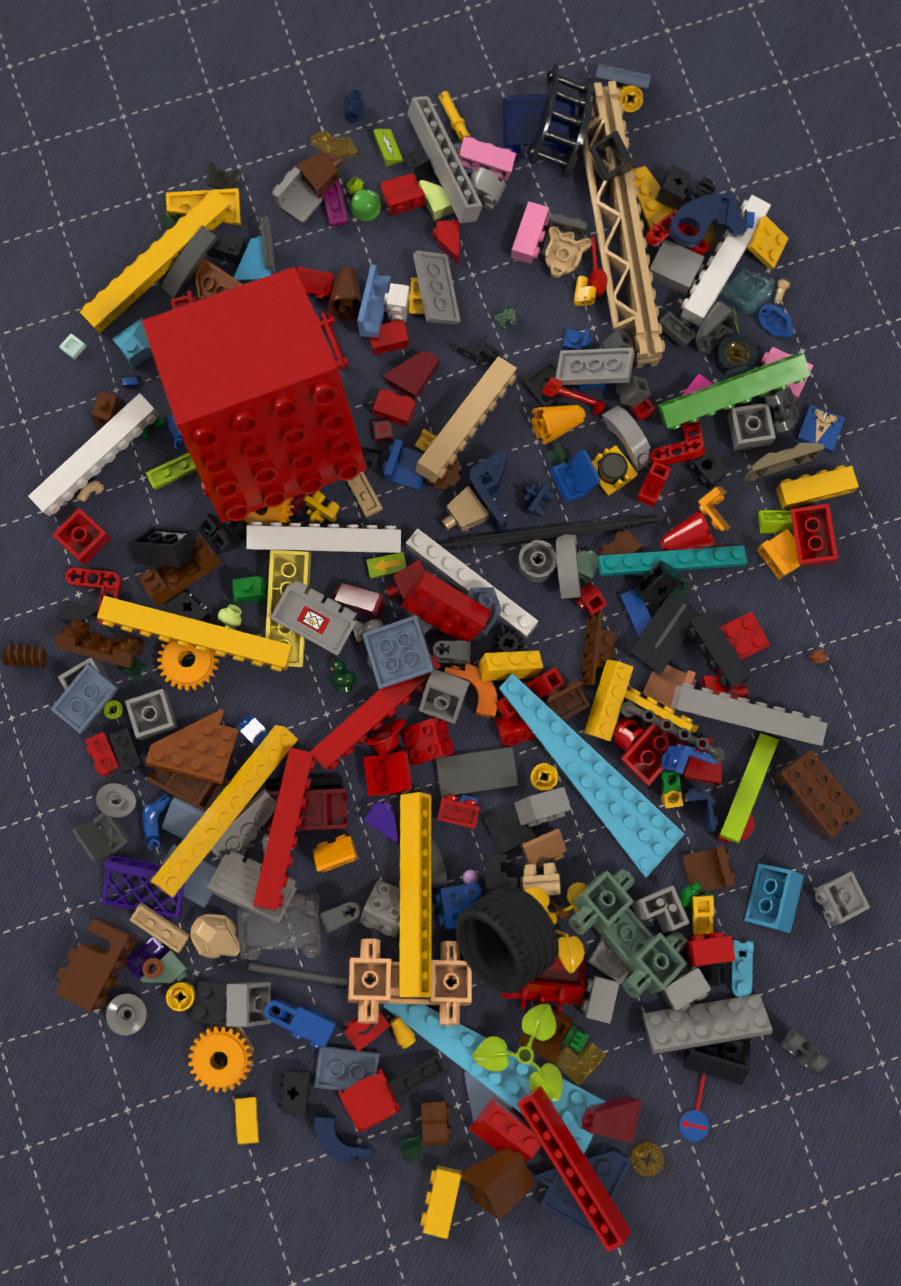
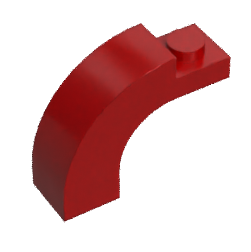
M556 667L524 685L540 699L564 685L565 682ZM505 697L495 703L505 720L517 713Z

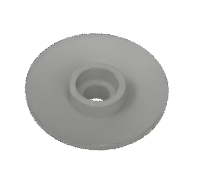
M111 783L100 788L96 796V803L99 809L106 815L124 817L134 810L136 798L128 787L122 784Z
M122 994L115 997L109 1003L106 1011V1020L109 1027L120 1035L136 1033L142 1028L147 1017L144 1002L133 994ZM126 1010L131 1011V1016L129 1018L125 1016Z

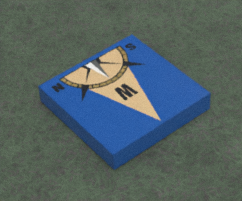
M809 405L796 440L804 443L823 444L824 450L832 453L845 418Z

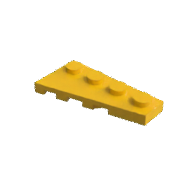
M643 166L632 169L635 172V181L633 183L634 187L638 189L637 201L640 203L642 214L648 230H650L670 212H678L676 208L673 210L655 200L660 185L647 167Z
M218 189L217 191L230 203L233 213L222 223L241 226L239 189ZM213 190L167 192V212L186 216L194 205L199 204L205 195Z
M632 687L630 690H626L624 696L626 699L647 710H652L656 715H660L664 719L671 720L673 724L682 729L686 728L690 732L697 731L699 725L693 723L691 718L683 714L682 716L675 714L674 709L666 705L664 707L658 705V701L649 696L647 699L640 696L641 692Z

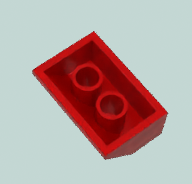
M829 504L790 509L799 565L817 567L836 564L838 555Z
M652 723L620 759L626 769L641 784L649 786L663 770L661 768V760L664 753L667 752L668 746L676 747V744L684 746L687 741L682 742L678 740L677 736L670 732H662L658 726ZM663 723V727L669 729L668 723Z
M495 1096L469 1128L471 1132L498 1153L508 1148L513 1152H519L524 1157L525 1162L530 1160L542 1146L529 1123Z

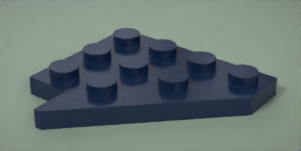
M614 1149L586 1158L612 1200L632 1163L631 1159ZM556 1167L535 1173L533 1177L548 1186L539 1206L595 1237L596 1232Z

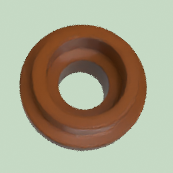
M824 650L812 651V655H809L812 663L827 662V657H829L828 653H824Z
M157 958L146 960L142 967L144 975L150 979L159 977L163 972L162 962ZM152 964L157 967L155 972L150 970Z

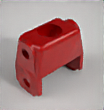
M383 1068L378 1070L379 1074L366 1077L345 1091L343 1089L338 1091L346 1111L358 1132L369 1129L401 1110L399 1102H395L386 1084L389 1080Z

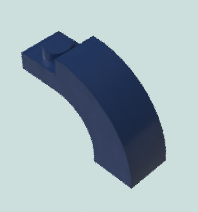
M315 1115L314 1128L317 1140L330 1157L349 1165L352 1156L358 1161H367L368 1158H372L373 1146L351 1144L339 1136L336 1129V1116Z

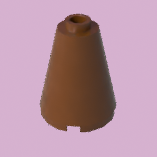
M343 267L337 273L328 302V311L332 316L334 314L339 316L341 320L357 319L363 299L357 274L354 269Z

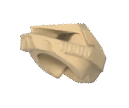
M203 914L191 926V939L199 955L212 959L218 958L220 955L237 956L242 949L241 941L236 937L237 929L227 915Z

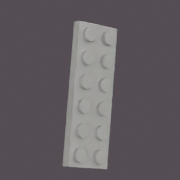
M760 994L690 1005L683 1011L672 1008L643 1013V1021L653 1054L772 1034L773 1031Z

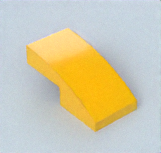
M411 278L409 314L425 315L418 278Z
M713 895L693 896V935L714 933Z
M256 1097L236 1099L238 1145L259 1143Z

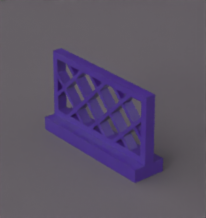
M111 855L105 861L104 869H106L101 904L136 910L141 902L148 906L145 900L152 896L158 905L154 908H149L162 916L179 919L185 883L174 897L169 896L168 899L162 902L156 894L160 889L158 888L154 891L148 882L152 880L163 865ZM111 871L118 872L122 879L115 883L111 878ZM137 876L142 883L134 887L128 878ZM124 881L131 889L125 894L118 888V885ZM143 885L150 893L144 898L137 891ZM112 889L119 895V898L116 900L108 899V892ZM132 892L139 900L135 904L130 903L126 898ZM172 900L176 905V912L169 911L164 904Z

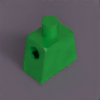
M260 576L232 580L233 604L241 605L268 601V582Z

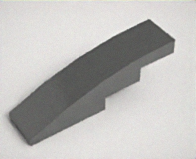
M202 225L173 264L161 288L172 298H176L195 276L196 269L203 259L208 256L206 252L218 238Z

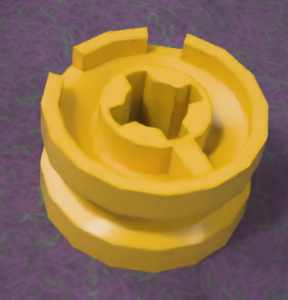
M629 84L620 87V99L618 100L623 105V110L634 112L641 107L643 93L638 87ZM628 95L633 96L631 101H628Z
M548 763L537 765L530 775L532 786L539 791L551 790L558 781L557 770ZM542 774L548 776L547 781L540 779Z
M178 982L168 989L166 1002L175 1011H185L194 1005L196 990L188 982ZM181 992L184 996H186V998H184L183 1000H180L178 998V995Z

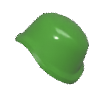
M363 189L357 191L350 202L351 213L361 221L375 219L381 210L380 198L372 190Z

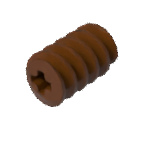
M10 642L9 646L3 651L2 661L5 666L10 664L13 667L18 665L19 667L26 666L31 668L33 666L35 669L39 667L45 669L47 653L44 645H40L39 650H37L36 644H33L30 649L28 643L22 648L21 643L18 642L16 648H14V643Z

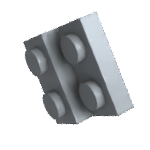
M852 871L815 888L816 901L822 904L825 910L824 917L832 926L841 924L870 908Z

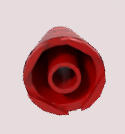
M701 511L696 512L662 536L663 541H660L663 551L701 549L715 545L707 521Z

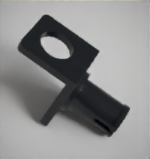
M419 149L411 151L409 155L415 164L413 168L418 183L426 178H432L434 180L433 184L440 186L432 170L431 160L429 158L424 160Z
M487 334L484 336L477 352L461 344L457 350V353L474 362L480 355L492 361H495L500 355V351L486 345Z

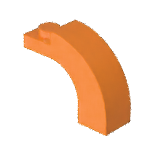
M466 664L465 671L461 670V667L450 665V668L445 667L444 673L470 682L469 684L476 690L478 695L476 715L495 718L497 693L493 682L482 681L479 668L470 664Z

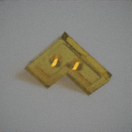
M591 1042L579 1056L566 1046L557 1056L554 1063L580 1086L606 1055Z

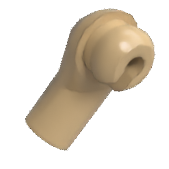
M96 480L87 483L80 491L77 499L85 503L91 492L101 493L103 491V484Z

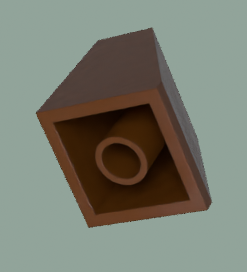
M508 1148L464 1170L460 1174L475 1204L499 1220L535 1186L531 1178L532 1173L524 1164V1157L519 1152H513Z

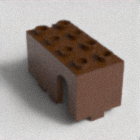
M812 750L802 753L772 776L780 787L786 785L794 794L789 797L790 801L821 840L834 837L844 829L842 825L852 823L863 814Z
M90 917L91 923L87 931L109 941L110 950L106 951L90 942L87 946L80 943L77 949L71 947L66 957L71 962L68 968L64 966L60 968L56 978L61 981L55 991L56 995L90 1012L106 1005L109 999L107 994L110 988L113 989L119 979L116 977L119 970L124 969L128 961L126 957L129 951L132 952L137 944V940H135L136 934L104 918Z

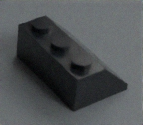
M150 527L129 542L134 562L145 566L183 567L184 563L191 559L197 530Z
M745 1038L686 1048L684 1051L683 1068L743 1085L750 1071L751 1039Z

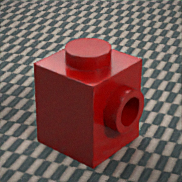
M591 582L580 589L581 597H577L578 600L576 602L581 610L585 609L593 615L607 606L601 591Z

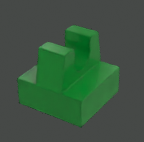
M571 1025L562 1043L581 1053L590 1035Z

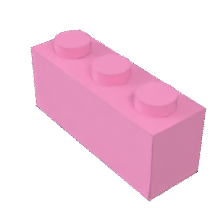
M464 136L458 157L465 168L471 170L476 168V171L484 168L496 173L499 179L507 181L512 171L516 153L511 152L509 149H502L490 143H483L474 138Z
M528 201L512 247L511 258L532 264L533 258L538 257L540 250L538 244L543 242L545 236L543 229L544 226L549 225L551 215H548L549 207Z

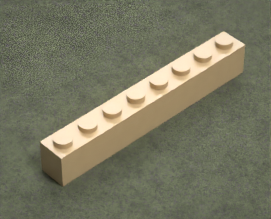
M499 356L419 459L416 466L417 473L433 483L438 478H443L447 471L446 467L455 462L458 451L462 452L467 445V439L469 437L473 438L477 432L476 427L485 422L488 411L492 412L498 398L502 399L507 391V386H512L517 378L515 376L517 369L515 366Z

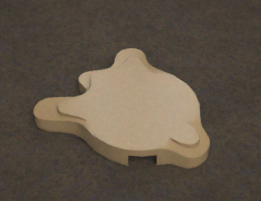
M552 226L548 231L550 243L545 252V261L551 271V275L555 278H560L562 275L571 273L578 267L582 254L591 248L592 243L590 238L575 241L573 232L562 233L557 227Z

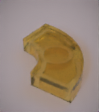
M326 130L310 137L314 147L325 155L333 157L338 155L340 158H347L358 154L350 137L336 138L331 136Z

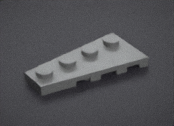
M265 789L243 808L212 847L211 851L221 860L225 854L229 855L232 850L244 855L248 844L256 838L260 827L265 825L275 811L277 801Z

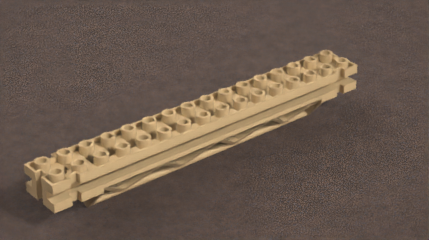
M608 81L607 87H602L601 82L594 83V95L591 97V102L593 103L592 116L594 119L589 123L582 149L602 267L607 274L606 290L612 326L615 331L620 330L630 333L635 346L634 361L636 368H643L644 364L650 363V367L657 366L659 360L662 359V353L665 351V343L659 337V334H662V326L657 320L659 309L654 303L656 292L655 288L651 286V282H653L652 271L648 269L650 258L649 254H646L645 251L647 241L642 234L644 224L643 220H640L639 217L641 214L640 203H637L636 200L638 198V189L634 187L633 183L635 181V172L631 170L628 173L604 181L589 150L594 144L615 131H618L626 149L629 148V139L625 137L626 122L622 120L623 105L618 100L620 99V88H617L616 81ZM588 136L593 137V139H592L590 145H589ZM610 146L602 149L603 162L608 172L619 166V163ZM593 167L604 181L598 193ZM607 189H609L612 208L600 202ZM601 215L612 229L607 241L605 240ZM616 236L620 257L608 250ZM610 265L621 278L615 291ZM624 284L629 307L616 298ZM618 313L623 318L621 322H619Z

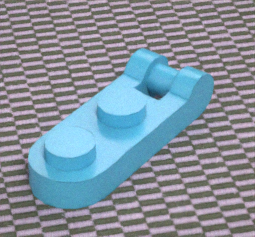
M732 940L736 961H731V991L736 997H747L752 991L753 941L739 943L737 940ZM739 951H745V957H739Z

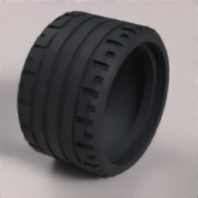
M511 885L499 886L462 911L458 916L456 937L462 956L473 973L494 990L506 994L516 993L551 967L558 958V935L552 919L539 901L521 888Z

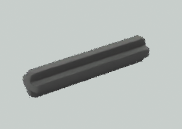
M266 216L260 218L264 264L265 268L270 270L275 268L270 218Z

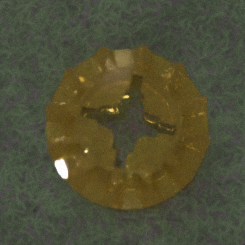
M644 1142L639 1144L632 1153V1165L640 1175L654 1177V1175L661 1172L664 1165V1155L657 1145ZM650 1151L651 1158L656 1162H650L646 1168V1162L640 1159V1157H647Z

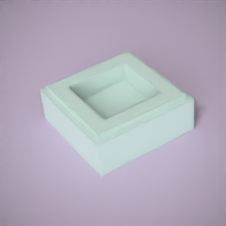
M70 334L59 346L63 352L74 360L87 347L73 334Z

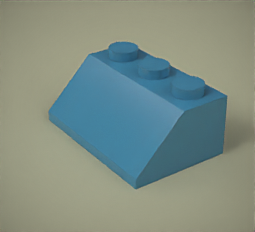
M758 863L744 921L790 934L804 875L792 870Z

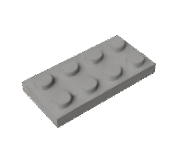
M416 251L413 256L426 322L457 325L461 321L447 254Z
M634 348L560 351L555 378L561 380L562 385L630 383L635 353Z

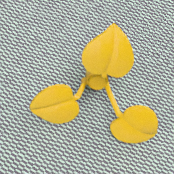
M577 882L568 888L567 899L571 906L562 909L564 912L574 909L576 913L579 910L572 900L588 885ZM541 888L525 889L524 891L531 894L544 907L555 926L557 923L556 916L560 915V913H552L547 909L549 905L547 893ZM556 930L557 934L564 936L558 938V957L569 974L573 973L583 960V944L576 936L569 937L567 933Z

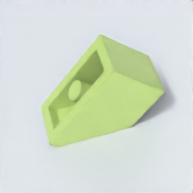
M424 180L419 181V188L424 191L425 203L434 221L454 213L443 187Z

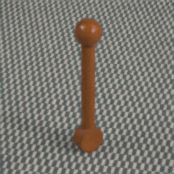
M548 895L549 902L561 914V918L567 920L569 914L564 912L554 902L552 895Z

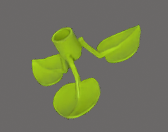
M549 1004L537 1005L530 1009L523 1017L522 1030L526 1034L531 1035L528 1045L521 1046L517 1053L507 1052L506 1042L496 1036L486 1038L473 1052L472 1058L484 1069L493 1072L502 1071L507 1068L509 1064L507 1056L517 1057L518 1061L522 1064L529 1063L537 1069L529 1078L530 1089L533 1090L541 1085L550 1100L559 1101L563 1090V1081L559 1069L551 1063H546L540 1068L533 1062L534 1051L531 1048L535 1037L538 1040L545 1041L555 1033L556 1020Z

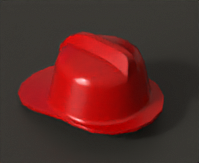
M404 718L393 720L376 734L369 737L365 744L372 745L380 757L391 753L399 744L398 731L405 725L406 720Z

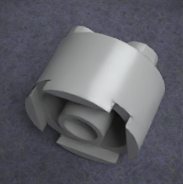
M474 168L469 179L483 207L491 211L493 207L497 206L506 183L504 180L501 183L498 180L499 176L490 170L480 168L479 171H476V168Z
M534 540L526 544L521 549L518 558L520 575L526 580L536 583L548 580L552 576L557 564V555L549 543L542 540ZM536 559L540 560L539 564H535Z

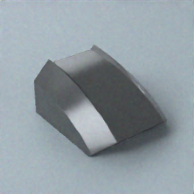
M717 302L707 313L700 325L696 344L698 351L710 355L724 338L729 337L736 330L733 310L723 302Z

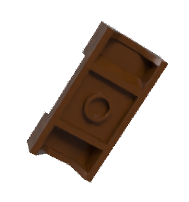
M201 535L195 540L191 559L184 563L183 567L173 568L165 566L159 572L153 567L149 571L144 572L138 579L152 601L159 607L222 563Z
M79 620L71 621L57 633L55 648L128 668L131 667L135 654L143 655L145 640L139 639V637L134 635L126 636L120 641L115 637L101 636L97 632L90 633V625L84 624V622Z
M155 768L146 779L205 812L230 782L224 778L221 785Z

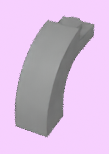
M619 406L604 413L602 417L608 431L614 433L621 440L629 454L634 469L639 471L651 463L650 445L635 420Z
M565 534L557 537L556 540L561 599L581 597L576 535Z

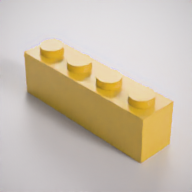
M842 465L834 468L833 471H819L813 476L805 474L793 481L792 479H785L780 482L781 484L776 488L781 508L784 510L853 493L859 486L853 467Z
M606 660L584 730L585 734L611 741L634 668L633 666L619 661Z

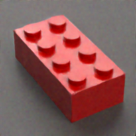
M427 571L407 591L401 606L457 641L468 642L485 627L491 611Z

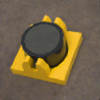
M617 446L610 450L608 448L605 449L603 454L599 453L595 460L592 461L596 472L599 474L600 483L598 485L607 497L638 476L636 470Z

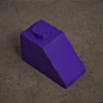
M384 800L382 803L377 801L364 821L397 844L399 838L395 815L391 810L393 807Z

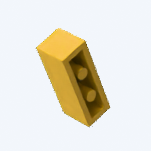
M539 651L485 653L478 663L482 681L507 680L511 674L515 675L518 679L536 678L543 669Z
M437 1165L436 1171L432 1170L430 1183L433 1184L431 1192L427 1191L425 1204L428 1205L427 1213L423 1212L420 1223L421 1226H424L423 1233L448 1238L461 1179L460 1170Z

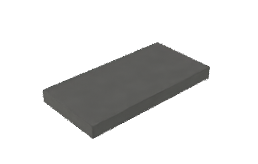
M513 747L436 758L441 797H446L447 794L460 795L518 786Z

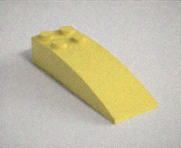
M270 550L266 638L292 645L293 652L288 666L303 667L306 638L270 619L288 584L292 586L295 580H298L308 586L305 591L308 594L311 552Z

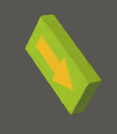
M403 552L366 560L370 579L393 575L406 568Z

